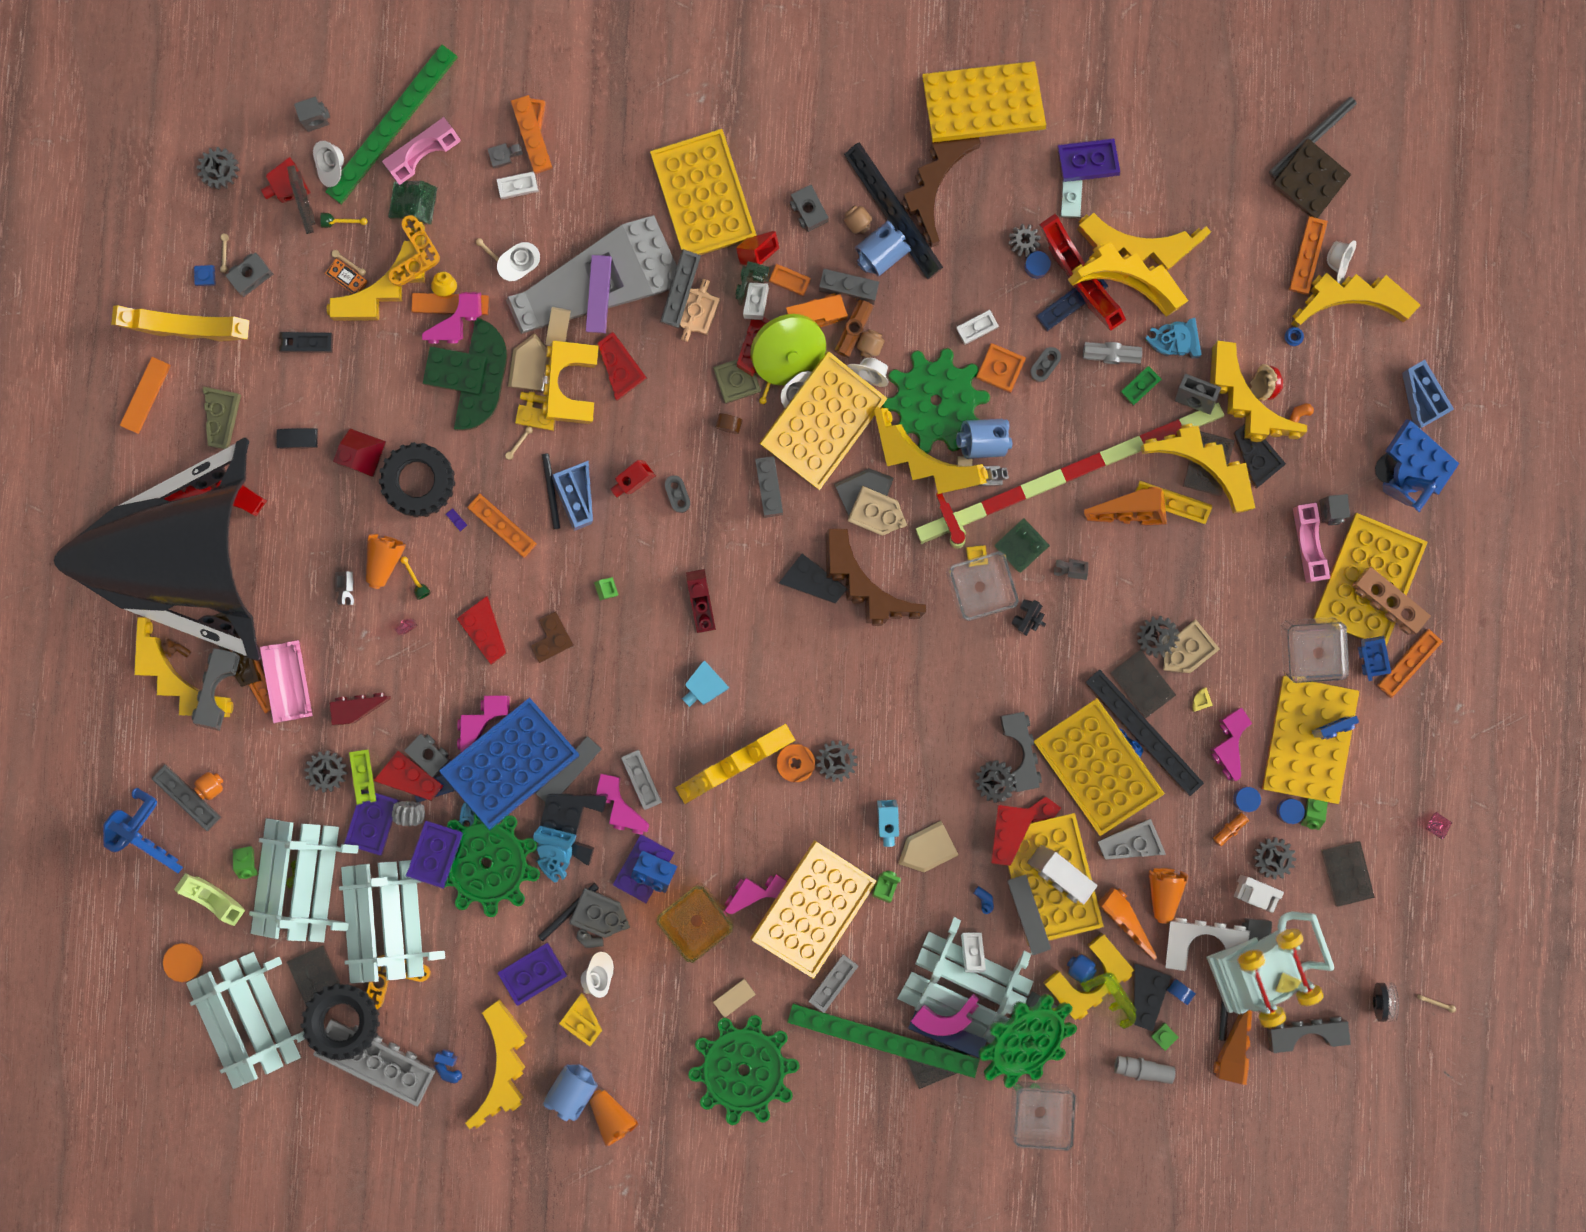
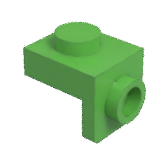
M1308 798L1305 817L1301 821V825L1309 829L1320 830L1326 821L1328 802Z
M252 846L233 850V870L240 879H248L251 876L257 875V870L254 867V849Z
M883 871L877 878L872 896L890 903L901 878L897 877V874L892 871Z

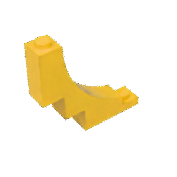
M1095 213L1090 216L1086 214L1079 221L1080 225L1077 228L1093 248L1101 243L1106 245L1111 242L1118 252L1121 251L1125 256L1128 254L1130 257L1137 253L1143 262L1151 256L1158 265L1162 264L1167 271L1211 233L1206 226L1202 230L1198 228L1191 234V237L1184 231L1163 238H1140L1117 231L1103 222Z
M420 222L421 226L425 230L424 224ZM415 227L411 228L413 233L415 234L417 230L415 229ZM417 237L416 244L418 246L424 245L425 237ZM411 241L403 242L397 259L386 274L376 283L349 296L330 298V304H327V314L330 315V318L333 321L379 320V302L402 301V286L392 284L389 280V272L399 264L418 254ZM412 262L409 269L412 272H416L419 270L420 265L417 262ZM404 267V273L400 275L398 273H395V278L393 280L397 279L398 281H400L401 275L406 274L408 277L410 274L406 271ZM425 272L408 283H425Z
M115 305L113 306L111 325L157 336L175 335L188 339L206 338L221 342L247 340L249 320L237 317L179 315Z
M888 408L874 410L887 466L908 462L912 480L934 476L938 494L987 483L988 474L983 464L960 466L935 459L911 440L901 424L891 425L892 415Z
M138 617L135 675L158 676L157 695L180 696L179 715L192 716L193 710L197 709L198 706L197 695L199 689L185 681L172 667L166 654H164L160 638L150 637V634L153 632L151 619ZM214 695L217 706L225 712L224 717H230V713L233 712L231 698Z

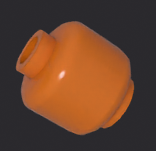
M206 772L194 782L195 787L193 789L202 800H212L223 791L221 783L224 781L217 773L213 775L211 772Z

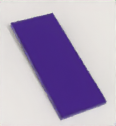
M453 508L446 513L447 517L459 531H462L467 526Z

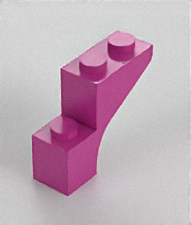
M461 292L456 312L451 317L423 332L422 340H428V343H439V340H447V343H458V340L463 339V317H465V320L472 321L477 320V317L482 315L481 292Z
M484 696V700H481V711H484V715H461V719H458L457 722L458 731H461V738L457 740V749L460 750V753L479 739L490 720L498 716L510 714V696Z
M1237 708L1219 720L1221 723L1220 729L1225 735L1228 734L1230 737L1211 748L1213 760L1217 764L1220 763L1224 769L1222 770L1223 775L1227 780L1231 779L1234 782L1241 778L1239 738L1242 732L1252 724L1242 708Z
M600 774L596 795L608 794L606 803H611V800L614 801L609 824H613V828L624 830L625 827L631 828L632 832L643 835L644 831L648 832V822L623 801L619 790L621 778Z
M775 874L774 877L770 875L765 883L767 888L764 889L747 877L745 880L740 879L735 887L738 891L734 897L730 895L724 904L727 906L725 911L733 914L765 897L777 898L787 880L778 874Z

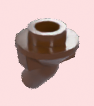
M169 638L166 639V643H163L164 654H168L169 658L176 651L186 658L191 653L190 650Z

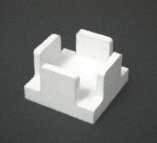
M1240 875L1234 897L1273 913L1278 900L1282 899L1284 892L1250 877Z

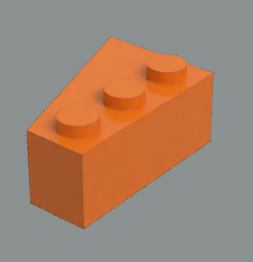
M829 294L823 299H814L807 303L786 308V315L800 314L807 316L815 321L820 328L847 320V312L841 294Z

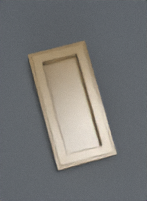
M551 308L545 345L550 346L552 341L566 342L571 310Z
M743 979L713 1001V1003L725 1018L756 994L747 981Z

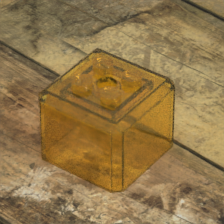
M697 883L661 911L656 921L657 925L686 962L694 963L731 934L734 928L732 918L703 883ZM694 915L700 916L702 924L694 926L691 923V918Z

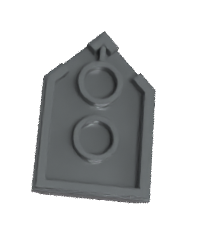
M868 468L834 485L849 516L862 486L887 496L894 477Z
M587 888L583 889L569 922L571 925L603 938L630 928L620 902Z

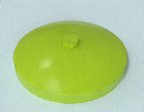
M800 314L779 316L765 324L756 334L751 346L752 364L759 376L765 381L775 385H786L799 373L805 371L812 372L825 355V336L818 324L807 316Z

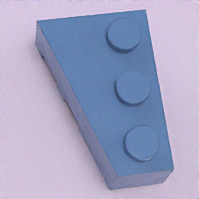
M1425 360L1402 373L1412 422L1419 428L1454 410Z
M589 461L555 473L552 476L553 483L574 531L591 525L593 522Z

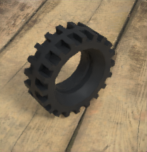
M411 442L410 445H400V448L396 451L392 450L389 458L384 459L383 469L380 468L379 471L381 473V479H379V484L382 488L381 493L385 496L388 504L397 511L413 517H427L431 513L439 512L442 506L448 504L449 497L453 496L452 490L456 483L454 481L455 473L452 470L450 461L436 448L425 443L416 444ZM413 462L427 464L434 474L432 489L421 497L407 495L402 491L399 484L401 471Z
M334 984L330 987H323V990L320 992H315L312 1000L307 1001V1008L305 1012H302L303 1023H301V1028L304 1030L303 1037L309 1043L308 1046L316 1051L318 1055L333 1060H350L357 1055H362L365 1049L372 1046L371 1042L377 1037V1028L380 1027V1022H378L379 1011L375 1007L376 1003L366 992L348 984ZM347 1004L353 1007L359 1016L358 1029L347 1040H333L324 1029L325 1015L335 1005Z

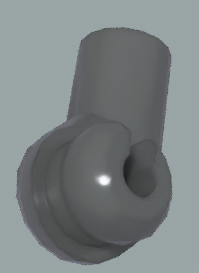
M578 930L577 940L584 947L604 946L603 937L593 938L586 930Z

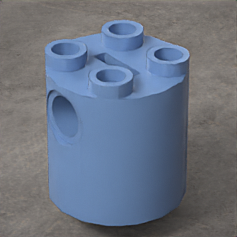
M888 220L855 246L856 252L859 255V259L856 261L864 272L873 273L878 277L911 251L909 245L903 242L905 236L900 230L895 231L894 226Z
M1007 419L963 421L961 430L956 436L957 446L961 448L963 456L966 459L1006 456L1008 449H1012V439L1009 438L1008 433L1009 421Z
M565 1065L544 1098L543 1105L550 1110L554 1109L557 1111L558 1117L565 1121H568V1119L572 1121L577 1120L598 1087L592 1072L582 1065Z

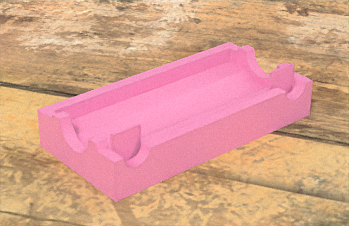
M299 640L260 647L273 722L280 723L313 717Z

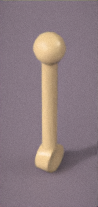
M224 233L221 235L223 249L220 271L222 273L228 270L226 267V246L229 236Z
M478 238L476 244L481 246L498 262L499 258L483 243L481 238Z
M338 250L332 251L334 258H339L358 271L359 275H365V269H360L341 256Z
M526 427V432L523 434V436L519 439V441L516 443L513 449L510 452L506 453L507 459H513L514 452L517 450V448L520 446L523 440L527 437V435L532 433V427Z
M1419 994L1417 996L1418 999L1448 1009L1451 1013L1456 1011L1454 1005L1448 1006Z

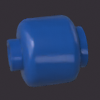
M1083 954L1077 957L1073 956L1067 964L1070 967L1068 975L1079 983H1089L1097 972L1095 963Z

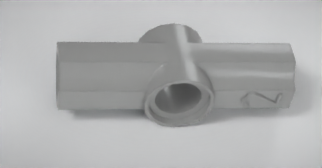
M1085 342L1083 359L1103 361V363L1140 364L1142 347L1123 346L1121 343L1106 342L1105 344Z

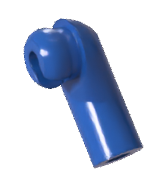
M978 886L973 894L981 899L982 912L990 914L994 909L993 896Z
M442 1063L434 1066L443 1081L454 1084L462 1079V1073L459 1070L454 1072L448 1071L445 1064Z

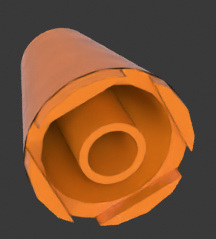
M378 534L368 535L366 582L369 583V587L380 589V587L385 586L404 552L406 544L388 536L378 538Z
M1169 868L1149 870L1154 918L1158 919L1159 923L1168 924L1169 921L1174 919L1188 881V874L1180 871V874L1174 873L1175 869Z
M599 1089L591 1096L592 1099L589 1100L606 1146L616 1143L625 1137V1134L629 1131L632 1132L639 1125L637 1120L606 1090L601 1092Z

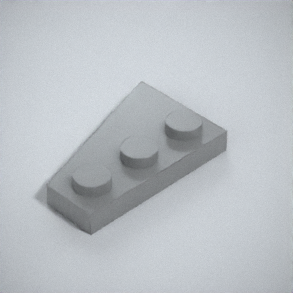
M1151 819L1097 841L1105 860L1166 855Z

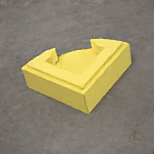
M1206 687L1195 695L1192 703L1193 712L1213 706Z
M1283 972L1276 992L1286 993L1293 991L1301 984L1302 980Z

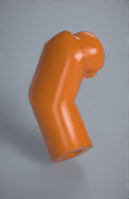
M1308 403L1297 406L1293 409L1289 420L1298 423L1300 417L1304 415L1311 416L1314 413V408Z

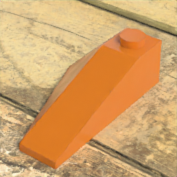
M1158 487L1141 489L1084 510L1087 521L1113 522L1114 519H1118L1124 524H1130V521H1141V525L1167 524L1165 497L1162 488Z
M1112 887L1100 899L1098 906L1151 959L1155 960L1157 956L1130 903L1125 899L1127 895L1120 888L1116 890Z
M1251 1010L1238 1014L1220 1051L1218 1060L1214 1062L1213 1072L1216 1073L1215 1076L1219 1079L1242 1085L1247 1084L1249 1059H1247L1246 1051L1250 1047L1247 1031L1251 1030Z

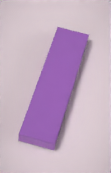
M592 255L586 332L606 333L611 256Z

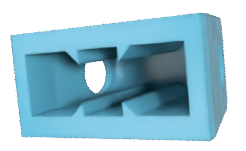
M704 660L685 684L690 692L682 699L689 707L697 700L705 705L727 691L729 687Z
M877 801L879 837H883V846H895V837L899 836L897 801Z

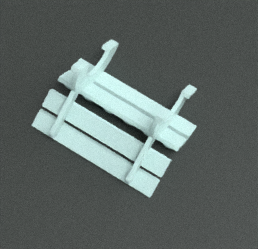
M266 818L264 836L259 838V842L263 844L254 911L249 912V915L253 916L251 934L279 939L280 928H288L287 940L306 941L308 923H310L308 941L324 942L326 925L331 926L330 930L348 931L349 923L327 919L336 851L358 853L359 846L341 844V847L337 846L339 827L325 825L322 828L321 843L318 845L321 825L301 824L299 841H291L293 822ZM290 849H297L298 855L290 916L284 917L281 915ZM319 849L320 851L317 866L311 918H309L317 850Z
M411 860L399 861V881L397 861L378 863L379 878L371 879L370 864L341 867L343 886L339 887V891L343 890L345 922L349 923L348 931H346L348 960L344 962L345 965L349 964L350 983L379 981L378 966L385 965L387 980L406 978L404 959L407 962L408 978L424 976L423 957H428V960L445 959V951L422 953L417 883H421V881L406 877ZM399 885H401V898H402V910H403V923H404V936H405L406 955H404V949H403V936H402V923H401V911H400ZM380 886L385 957L377 958L371 887Z
M954 917L948 931L947 940L928 932L923 943V947L940 954V956L922 948L917 958L916 965L933 972L931 979L928 980L911 972L897 999L915 1007L916 1011H919L926 1005L938 1015L952 1016L958 1013L969 999L937 984V981L941 976L1000 1005L998 1011L995 1012L978 1004L979 1007L972 1015L968 1013L973 1019L972 1022L963 1029L991 1043L995 1036L990 1032V1025L995 1021H1008L1010 1018L1004 1015L1012 1013L1013 1005L1016 1002L1026 1003L1027 998L1012 991V989L1028 996L1034 981L1019 975L1021 968H1027L1031 954L1024 951L1013 971L985 958L986 970L978 973L1007 987H1003L974 972L965 973L964 967L945 959L946 957L964 966L962 947L952 943L961 920Z
M252 952L239 958L246 974L245 977L237 960H234L218 968L224 982L218 985L211 971L186 983L194 1000L190 1002V1005L196 1004L223 1065L220 1073L226 1072L233 1089L258 1079L253 1064L259 1061L265 1074L283 1067L284 1065L276 1048H279L286 1065L301 1058L293 1040L297 1039V1042L305 1040L303 1037L304 1031L291 1036L263 974L281 965L280 957L264 963V968L261 969L255 953ZM246 980H248L251 985V988L260 1005V1008L264 1014V1017L268 1023V1026L272 1032L276 1044H274L272 1041V1038L268 1032V1029L264 1023V1020L260 1014V1011L256 1005V1002L252 996V993L248 987ZM228 989L256 1054L250 1057L220 993Z

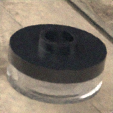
M1377 982L1372 999L1376 1019L1378 1022H1395L1399 1011L1397 988L1393 982Z

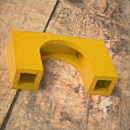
M552 341L546 349L549 365L545 366V376H548L547 384L544 383L543 395H546V403L543 402L542 414H545L544 419L590 424L593 422L594 402L576 401L564 396L558 387V375L567 366L594 368L597 365L598 346Z
M1100 933L1087 944L1100 960L1104 969L1102 982L1097 988L1088 992L1078 991L1069 984L1058 970L1043 982L1060 1004L1067 1002L1072 1005L1073 1010L1069 1015L1074 1020L1084 1018L1088 1014L1087 1010L1090 1007L1098 1006L1103 1001V996L1107 993L1109 995L1118 988L1116 985L1121 981L1126 982L1132 977L1131 973L1134 969L1103 933Z

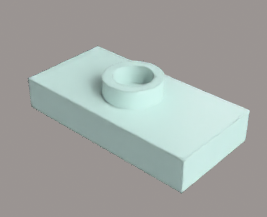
M1082 180L1063 182L1061 217L1080 218Z

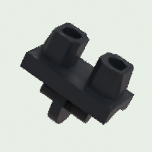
M1024 599L1020 609L1027 612L1025 618L1016 615L1011 624L1025 636L1028 635L1030 629L1037 631L1039 626L1045 627L1046 623L1042 621L1045 614L1040 612L1043 606L1036 600L1032 602Z

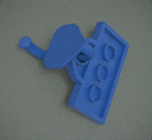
M1406 419L1385 450L1397 461V464L1394 468V478L1389 483L1384 482L1382 484L1383 492L1421 512L1422 507L1432 493L1440 494L1459 463L1416 424ZM1422 491L1417 501L1408 495L1409 492Z
M139 788L133 789V799L139 798L144 803L134 817H131L122 810H116L108 817L103 825V846L111 852H119L129 843L134 844L179 874L183 867L177 864V858L171 854L165 856L167 851L159 846L153 848L155 843L149 839L144 838V840H141L144 836L138 833V831L155 809L157 800Z

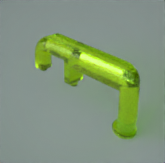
M1104 973L1081 983L1083 990L1086 992H1090L1091 988L1105 983L1116 1002L1111 1003L1109 1010L1113 1012L1122 1008L1128 1017L1121 1020L1119 1026L1125 1029L1136 1022V1009L1114 974Z

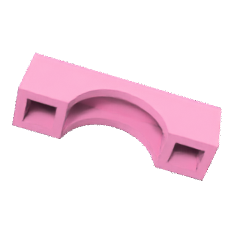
M443 117L382 162L400 185L415 174L417 163L425 155L433 151L446 152L461 140Z
M1317 503L1296 506L1293 508L1305 581L1306 583L1330 579L1327 559L1323 555L1319 540L1320 518Z

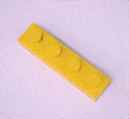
M1139 481L1136 491L1157 486ZM1162 488L1167 512L1206 524L1212 510L1211 504Z

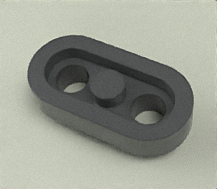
M1046 348L1032 366L1030 376L1034 381L1044 382L1061 360V353L1057 348ZM1048 355H1053V356H1054V360H1053V361L1048 360L1047 356H1048ZM1041 370L1043 372V375L1038 376L1036 374V371Z
M673 475L668 477L665 481V489L672 508L678 513H685L689 510L691 502L684 482L679 476ZM677 483L678 488L672 489L671 484ZM680 500L685 502L683 507L677 505Z

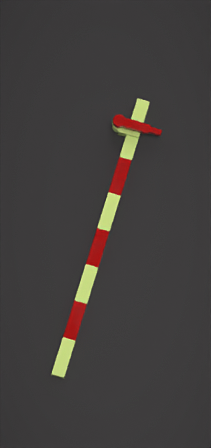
M1216 403L1211 415L1197 411L953 513L949 503H946L943 494H938L937 492L936 497L943 517L916 528V534L920 543L923 544L950 532L951 546L959 549L965 544L966 532L963 528L964 525L1141 452V446L1146 444V440L1156 438L1157 441L1164 440L1165 436L1169 435L1177 437V431L1182 429V425L1192 423L1193 426L1199 425L1200 427L1224 417V413L1219 403Z

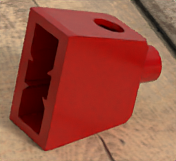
M291 157L287 158L266 175L270 185L261 189L266 200L276 195L281 203L311 193Z
M637 460L615 478L618 483L611 488V491L617 498L624 492L632 494L656 477L646 461Z

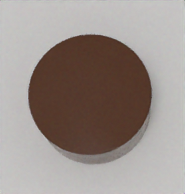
M719 413L715 428L724 432L739 434L743 420L736 416Z

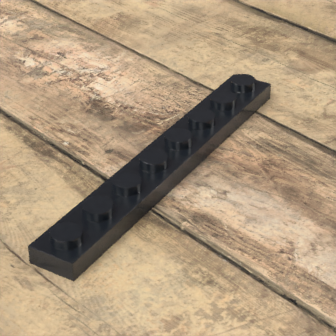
M856 143L844 154L887 220L894 226V230H900L905 236L903 242H906L911 248L909 253L927 279L932 278L944 267L861 143Z
M1100 669L1085 682L1188 796H1191L1204 784Z

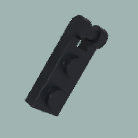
M279 333V339H281L279 352L333 353L332 333ZM290 339H293V345H289Z

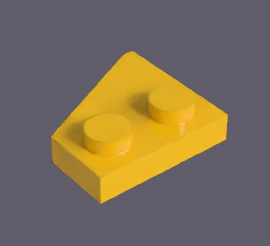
M583 993L580 994L559 1023L590 1047L602 1031Z

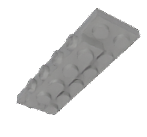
M331 1019L325 1031L333 1040L342 1041L352 1037L357 1031L358 1025H355L354 1028L348 1027ZM378 1035L371 1042L372 1046L365 1049L362 1055H357L350 1060H333L318 1055L316 1051L314 1052V1056L417 1107L436 1072L435 1069L420 1063V1060L416 1059L417 1055L410 1051L404 1053L399 1050L400 1046L391 1042L388 1045L382 1042L383 1038Z

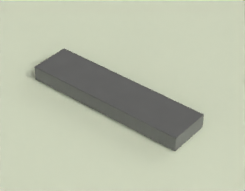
M685 249L681 251L660 323L679 328L701 255Z
M587 736L575 749L579 753V757L536 793L543 801L546 802L549 794H562L602 750L590 737Z
M164 765L152 777V780L206 831H209L221 819V816L167 765Z
M1026 874L1007 880L1032 955L1051 950Z

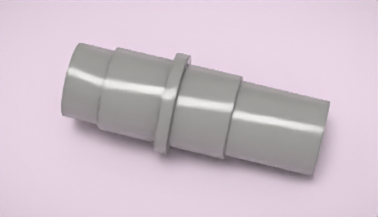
M1127 1056L1116 1057L1114 1064V1073L1132 1077L1137 1081L1142 1079L1173 1084L1176 1071L1173 1066L1147 1061L1142 1057L1138 1059Z

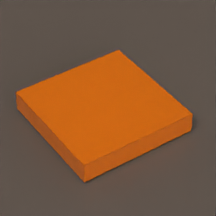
M991 343L976 379L1011 393L1026 357Z

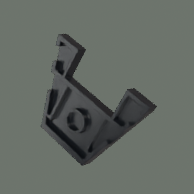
M549 794L546 799L540 826L574 834L577 838L584 807L603 812L608 794ZM575 839L571 846L572 855L589 866L595 847L576 842Z

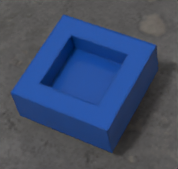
M194 266L195 285L215 286V266Z
M443 1049L436 1053L434 1061L453 1067L458 1056L453 1055L454 1052Z

